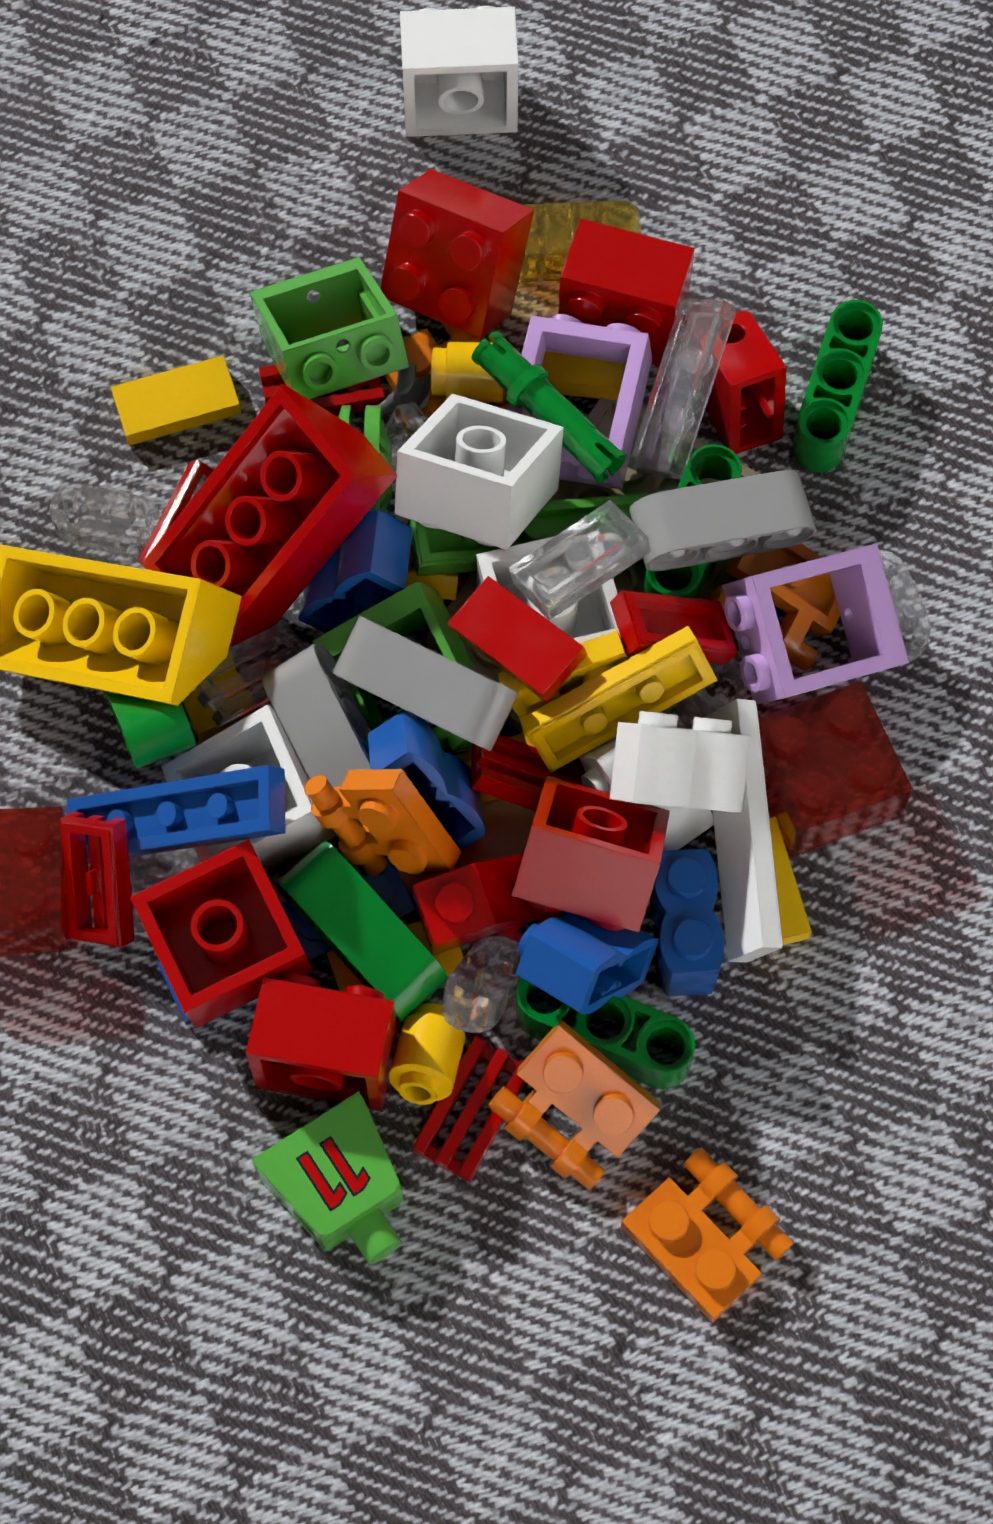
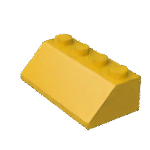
M0 544V671L178 706L227 657L242 596L198 578Z

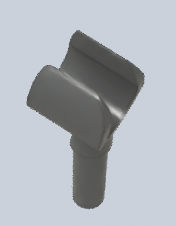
M409 363L408 368L399 370L395 391L378 404L382 407L383 419L402 407L409 409L424 408L428 404L430 396L431 374L423 378H415L416 365L414 363Z

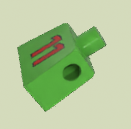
M359 1091L252 1159L256 1174L261 1182L325 1251L334 1248L351 1237L368 1265H372L383 1260L401 1246L402 1241L385 1217V1214L404 1201L402 1187L365 1100Z

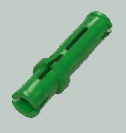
M500 331L492 332L489 335V339L493 342L492 345L484 338L475 348L471 357L472 361L480 365L507 392L506 400L516 409L523 407L535 419L564 427L562 446L594 477L597 483L601 484L608 480L609 476L605 473L606 471L613 476L625 462L626 454L619 450L548 381V371L540 364L532 365L504 338Z

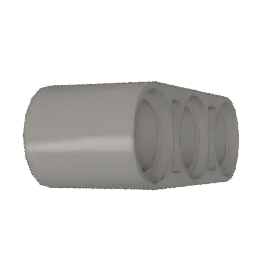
M794 470L775 471L662 491L639 499L630 506L629 510L645 567L649 571H665L780 550L805 542L814 536L817 531L800 474Z
M362 616L358 617L332 672L336 676L489 751L492 750L519 694Z
M315 643L263 675L262 680L267 696L308 779L310 780L317 775H324L331 785L335 787L342 785L349 770L370 769L368 733L371 732V729L347 681L332 673L337 662L324 646Z

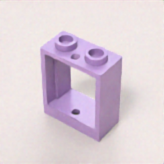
M554 314L549 316V318L531 315L522 356L532 365L540 364L542 366L545 351L626 364L609 440L626 454L625 462L613 476L606 471L605 473L609 476L608 480L599 484L562 446L559 476L561 480L623 490L652 364L649 334L641 333L635 327L622 323H612L607 327L584 324L580 320L564 314ZM509 404V411L530 416L523 407L516 409Z
M877 543L753 575L722 585L726 598L724 604L725 616L729 626L735 632L742 658L740 666L741 676L745 686L751 691L752 699L756 701V705L788 698L909 663ZM829 573L853 662L794 678L770 588Z

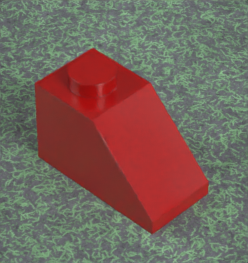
M523 854L472 863L413 884L412 898L433 956L553 913L538 910L530 906L526 900L512 896Z

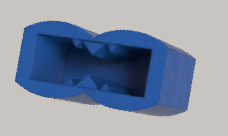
M380 510L368 511L301 593L298 620L327 633L406 588L412 527L395 519L387 512Z
M402 710L368 733L370 769H403L461 851L486 835L480 792L471 789V769L457 757L442 751L438 736L426 721L409 711Z
M706 848L663 851L650 895L651 916L660 933L655 955L656 974L660 986L667 997L712 994L721 968L725 947L724 934L720 921L713 911L718 893V874L715 863Z
M564 911L560 917H551L541 924L538 922L534 923L527 929L518 945L517 955L521 959L515 974L581 1014H590L602 1007L612 996L616 998L626 996L645 980L659 940L642 930L639 933L628 929L619 931L606 930L594 925L587 917Z

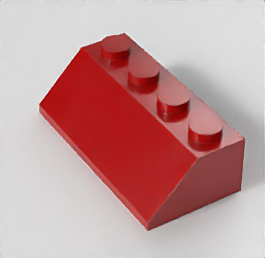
M279 386L141 564L146 570L202 579L242 596L228 651L256 649L398 475L361 431L292 388Z

